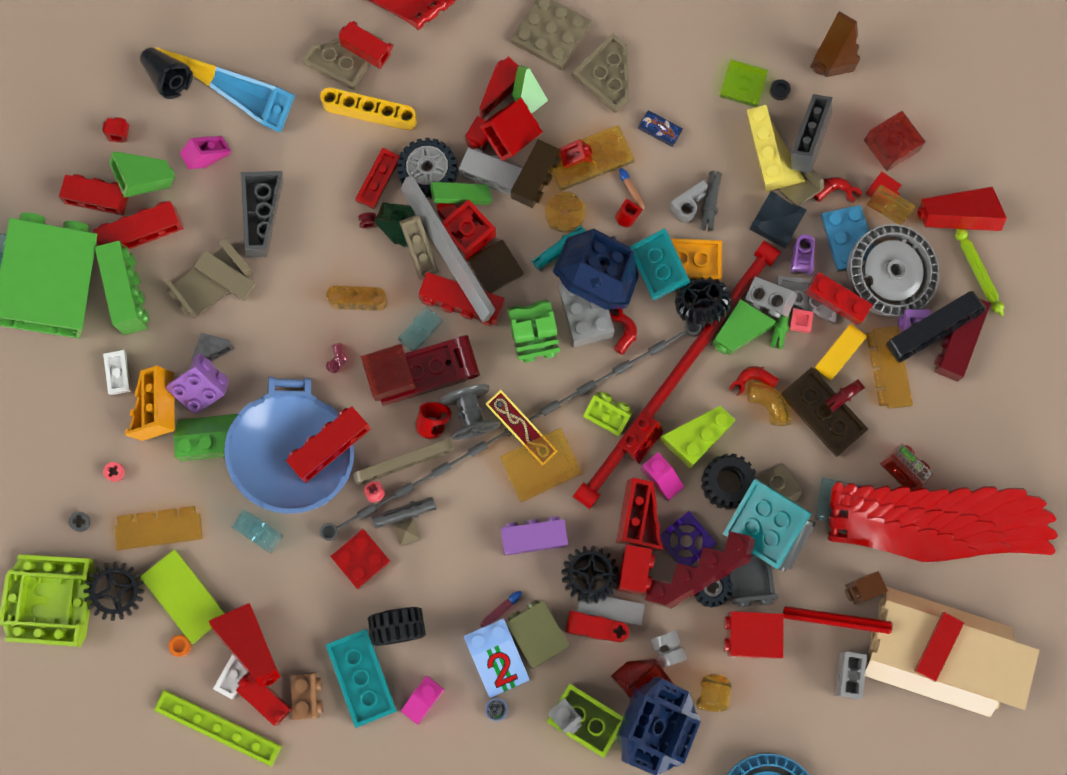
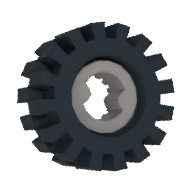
M729 575L715 582L718 588L715 589L714 594L709 593L706 587L695 594L696 601L709 608L718 607L726 603L731 597L730 594L733 590L731 589L732 582L729 580Z

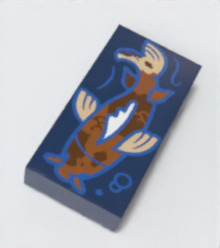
M649 110L638 126L639 130L671 147L674 146L683 128Z

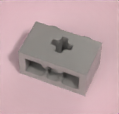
M847 651L839 652L834 696L851 699L863 698L867 655Z

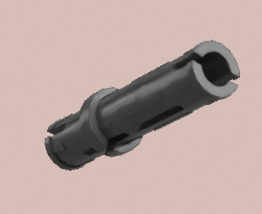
M715 171L709 172L705 205L702 207L703 218L700 228L703 231H706L707 223L709 224L708 231L714 230V219L718 212L716 205L722 173L719 171L716 173V179H714Z
M432 496L425 500L412 501L403 507L373 515L372 521L375 529L406 518L419 517L420 514L436 510L437 508Z

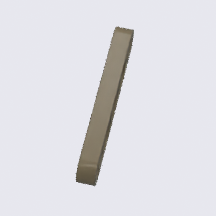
M443 440L357 471L353 474L355 484L361 485L450 453L454 450L451 440Z

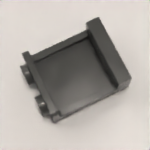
M753 553L749 563L738 567L729 574V580L732 582L731 589H733L731 593L732 604H738V607L752 606L751 602L759 601L760 605L773 604L772 600L778 599V594H775L771 565Z

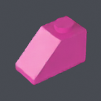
M223 136L190 138L180 152V155L188 169L206 168L231 153V150Z
M659 452L643 464L640 469L651 482H654V486L668 501L684 488L674 469Z
M426 676L413 692L401 712L418 725L445 689L429 676Z

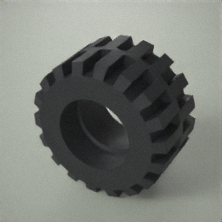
M727 453L721 457L717 456L708 464L701 477V489L705 492V498L708 497L710 499L709 503L712 505L716 504L717 508L720 509L724 507L725 510L738 508L753 480L757 479L754 476L756 474L755 469H751L750 466L752 464L750 462L746 463L744 457L741 456L739 458L736 457L737 454L732 453L728 455ZM721 471H731L738 476L740 489L737 492L727 493L719 487L717 476Z
M399 608L375 613L368 617L371 644L375 646L417 640L426 635L422 608Z

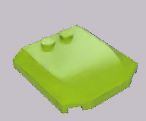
M19 554L16 558L18 561L13 569H9L5 575L0 608V625L4 627L6 637H4L5 642L81 647L87 636L90 615L88 606L91 604V601L84 602V598L89 597L90 594L83 593V590L91 588V586L85 584L86 580L93 582V579L89 576L91 572L94 574L96 572L93 559Z

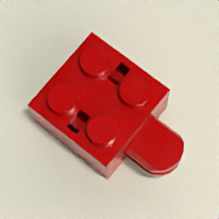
M469 199L460 207L452 203H438L437 212L443 219L441 223L466 262L496 237V228Z

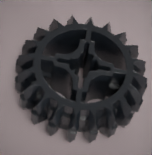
M702 276L700 280L694 278L693 282L680 288L675 298L676 311L682 321L686 320L688 325L693 323L695 327L698 324L704 327L707 323L713 325V321L720 322L721 317H726L727 312L730 311V291L726 288L724 282L720 283L719 279L713 280L711 276L708 279H704Z
M594 545L591 546L590 551L587 550L586 546H583V553L575 549V556L572 554L568 555L569 561H564L563 564L566 568L561 571V574L565 575L562 578V583H568L565 586V590L573 589L570 596L574 597L578 594L577 601L579 602L582 601V597H585L586 604L590 603V598H593L594 603L597 604L599 602L598 596L605 601L607 599L606 594L610 596L613 594L611 588L616 589L618 586L615 581L619 580L620 576L614 573L619 571V567L613 566L616 560H608L611 554L608 552L603 555V548H600L599 552H595ZM589 560L586 567L574 569L581 561ZM595 561L601 563L605 567L607 573H605L604 570L598 569L595 565ZM590 566H592L593 574L591 583H589L588 571L590 570ZM574 577L584 581L586 589L580 587L574 580ZM608 580L601 588L592 590L594 583Z
M113 562V568L111 569L109 564L105 563L104 571L98 566L96 567L98 575L92 572L89 574L93 582L85 581V584L91 586V588L83 590V593L90 594L89 597L84 598V602L92 600L93 603L88 606V609L91 610L96 607L95 616L100 611L103 612V620L106 619L107 614H111V621L115 620V614H118L119 619L122 620L124 619V611L128 616H131L132 611L129 608L132 607L137 610L139 606L134 602L143 601V598L137 596V594H142L145 590L138 589L137 586L143 585L144 582L135 581L140 574L136 573L132 576L130 573L133 572V567H130L128 571L124 570L126 563H123L120 569L117 568V562ZM113 574L124 576L130 583L118 584ZM106 576L107 588L99 593H95L97 582ZM111 585L121 589L117 593V597H112L109 593L105 594L110 591ZM132 589V597L129 603L122 607L121 594ZM108 598L112 600L115 609L102 606L98 599Z

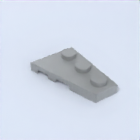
M777 276L776 285L790 289L797 294L794 306L814 312L813 315L828 322L836 323V312L804 293L812 279Z

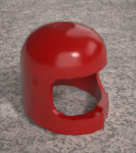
M439 402L423 403L419 408L415 422L417 433L425 439L433 440L439 438L445 430L444 424L451 419L452 412L450 408ZM442 412H445L447 416L441 419Z

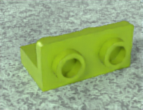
M597 391L583 417L620 436L634 411L630 409L631 407L621 401L618 403L613 400L610 394L601 391V393Z

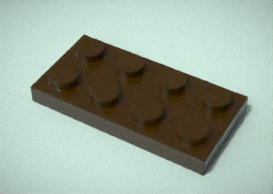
M811 367L786 388L780 396L837 457L863 435L868 428L845 403L834 412L829 408L835 402L828 406L825 401L836 393Z

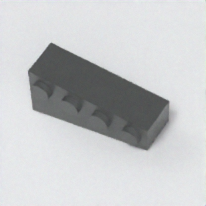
M241 172L246 258L267 257L283 184V172Z

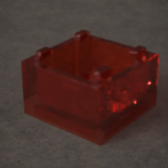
M903 111L871 129L864 139L886 171L891 170L918 153L926 143Z
M402 344L361 356L370 390L375 401L416 389Z

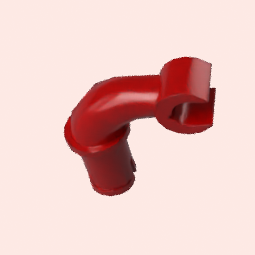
M831 177L824 179L823 191L813 196V198L820 202L831 191L834 192L836 189H840L846 193L847 201L854 203L856 199L852 197V193H855L859 198L862 192L858 187H852L845 179Z
M616 308L614 311L618 312L619 316H614L610 313L611 320L614 323L620 322L625 330H623L622 337L614 346V350L620 355H624L632 342L637 340V326L630 317L623 314L622 309Z
M751 366L739 374L737 380L730 385L729 391L734 386H739L740 391L736 396L742 394L745 390V383L750 379L759 380L773 389L778 383L779 378L764 370L763 366Z

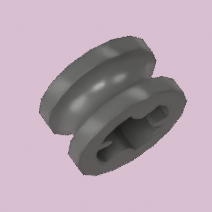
M75 512L69 519V525L75 531L83 532L90 526V518L83 512ZM81 516L85 520V524H81L82 527L78 528V525L74 522L76 519L78 520L77 517Z

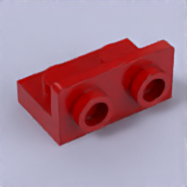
M641 412L620 439L618 446L628 452L634 462L640 464L664 431L657 420Z

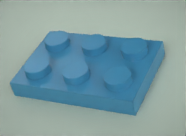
M861 205L821 214L837 272L847 270L848 257L853 245L861 236L869 231ZM873 243L867 248L863 257L864 261L871 249L874 248Z

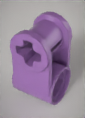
M803 234L794 243L790 273L802 272L807 273L809 276L812 275L815 240L811 235ZM800 242L806 243L808 249H802Z

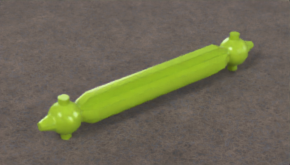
M956 229L955 238L961 241V249L987 300L992 303L991 309L1001 317L1004 316L1003 310L1005 305L999 301V294L972 241L967 238L968 232L964 229Z

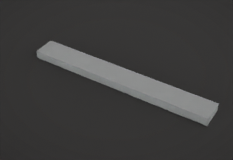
M406 177L400 188L415 214H419L423 227L481 321H488L495 312L494 306L414 177Z

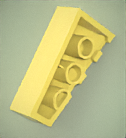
M767 105L748 109V122L765 191L805 182L800 171L791 169L792 156L769 117Z

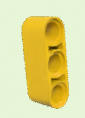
M850 324L814 369L831 381L866 339L867 335L853 324Z

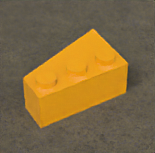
M157 365L140 371L134 395L137 397L135 408L130 411L129 416H132L130 428L125 431L126 436L144 441L175 431L174 396L166 389L168 383L174 380V372Z

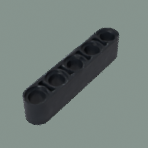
M974 291L967 292L894 336L885 346L898 363L903 362L978 317L986 310V307Z

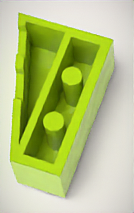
M719 406L666 433L659 441L691 469L733 425L736 419Z

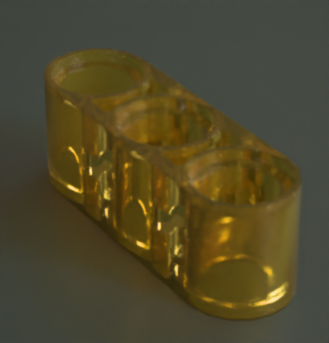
M336 285L331 286L326 292L329 304L335 309L380 311L385 309L388 304L385 291L379 287ZM335 294L342 295L338 301L332 300ZM355 295L362 296L360 301H352ZM375 296L383 297L380 302H373Z

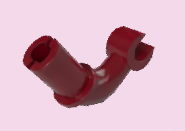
M857 379L846 387L839 388L840 391L825 402L828 406L835 402V404L829 407L834 412L845 402H850L852 397L864 390L865 387Z

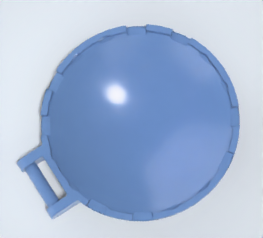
M268 376V394L246 405L238 413L227 432L224 455L226 468L232 482L249 501L272 512L296 514L323 506L341 491L352 470L354 445L349 447L306 484L286 462V459L289 458L288 455L293 450L300 449L305 445V441L310 436H316L322 431V427L327 422H333L339 414L332 406L311 395V378H304V380L275 379V377ZM275 387L304 388V391H276Z

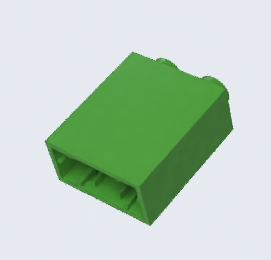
M21 213L19 219L9 218L0 269V326L80 339L97 234L88 232L89 226L77 221H64L63 227L45 224V217L34 213Z

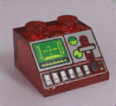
M901 443L880 465L901 486H909L910 491L922 488L933 473L925 461L919 460L914 455L915 452L911 447Z

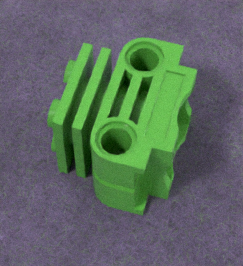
M545 299L536 301L529 306L516 305L507 307L511 333L516 343L514 344L517 351L516 356L519 360H523L526 363L535 361L537 356L544 355V358H551L556 356V352H560V347L557 345L559 342L555 337L557 335V328L550 301Z

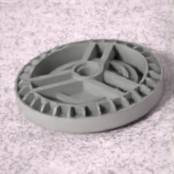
M898 224L878 226L866 232L853 245L847 262L848 283L853 293L873 304L870 309L872 313L888 318H898L899 316H904L902 314L904 310L922 309L932 299L939 282L938 259L930 243L914 229ZM883 237H891L900 240H888L879 243L871 249V251L868 253L866 257V260H863L867 248L876 239ZM891 267L895 269V275L892 274ZM864 279L871 280L872 285L870 289L877 296L888 301H896L898 305L885 303L875 297L868 289ZM922 280H923V284H922V287H921V289H920V292H919L918 295L915 297L914 294L917 292V290H918L919 287L921 286V283H922ZM907 298H908V300H909V302H910V303H908V304H906L905 301H904V300L907 299Z

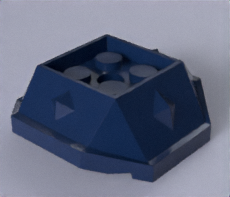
M596 229L568 237L553 268V273L557 277L559 276L562 284L568 291L605 310L626 309L639 277L634 251L629 246L617 241L615 236L609 237Z
M657 676L649 683L634 690L616 734L623 762L653 775H660L674 766L678 767L685 764L701 723L698 713L695 712L690 692Z

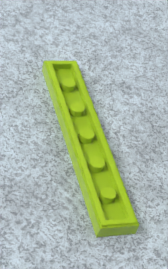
M163 690L154 708V711L271 767L282 748V745L167 690Z

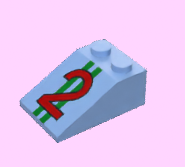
M504 619L464 636L490 698L530 680Z

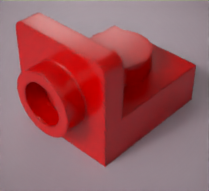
M581 139L558 148L560 149V156L565 168L572 167L583 161L588 163L593 161L591 146Z

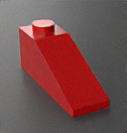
M509 56L505 60H500L495 65L479 107L481 118L489 114L513 92L519 66Z

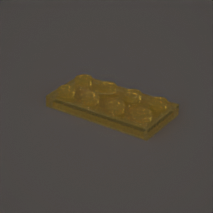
M619 125L581 139L589 143L592 148V162L583 161L572 167L565 168L561 160L557 169L554 168L552 174L560 191H563L634 163L635 159Z

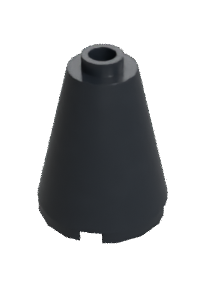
M153 47L147 48L141 53L140 61L160 95L166 99H174L181 96L180 92L185 89L187 91L193 80V73L188 65Z

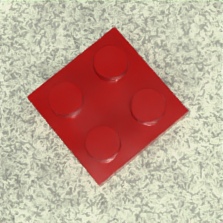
M364 529L330 556L357 589L362 587L391 562Z

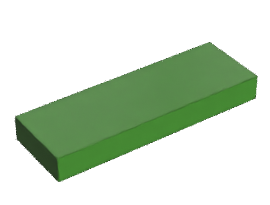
M432 182L430 185L434 203L464 204L468 199L475 205H490L492 203L489 186L485 184Z

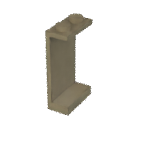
M226 238L222 239L219 242L222 248L213 255L247 278L251 277L253 272L229 241ZM195 268L174 284L169 280L166 281V284L169 286L167 292L174 300L178 298L181 301L179 307L186 315L190 313L194 318L230 292Z

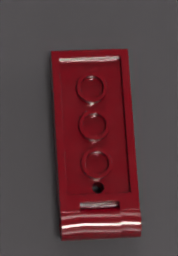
M468 335L459 336L370 364L383 406L466 382V380L480 376Z

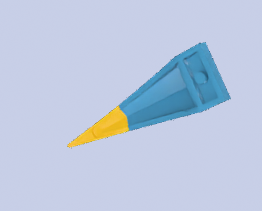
M155 48L188 65L193 76L224 96L262 125L277 132H282L295 99V94L270 83L161 48Z

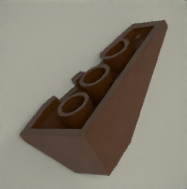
M840 11L837 13L810 66L817 74L830 77L854 72L860 61V56L857 55L859 45L856 43L858 37L856 20Z

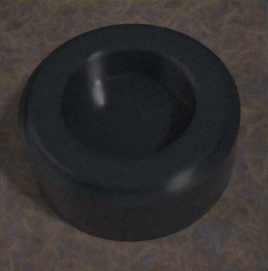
M783 79L774 81L770 88L771 96L779 101L785 100L791 91L790 84Z

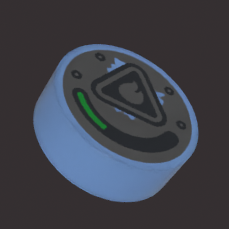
M492 699L486 705V714L493 721H500L507 714V705L501 699Z

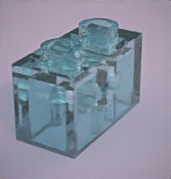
M245 509L232 525L233 529L269 553L273 552L283 537L282 534Z

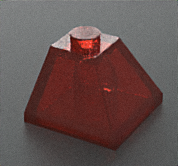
M656 659L627 661L611 675L629 700H631L635 689L649 683L655 676L673 684Z

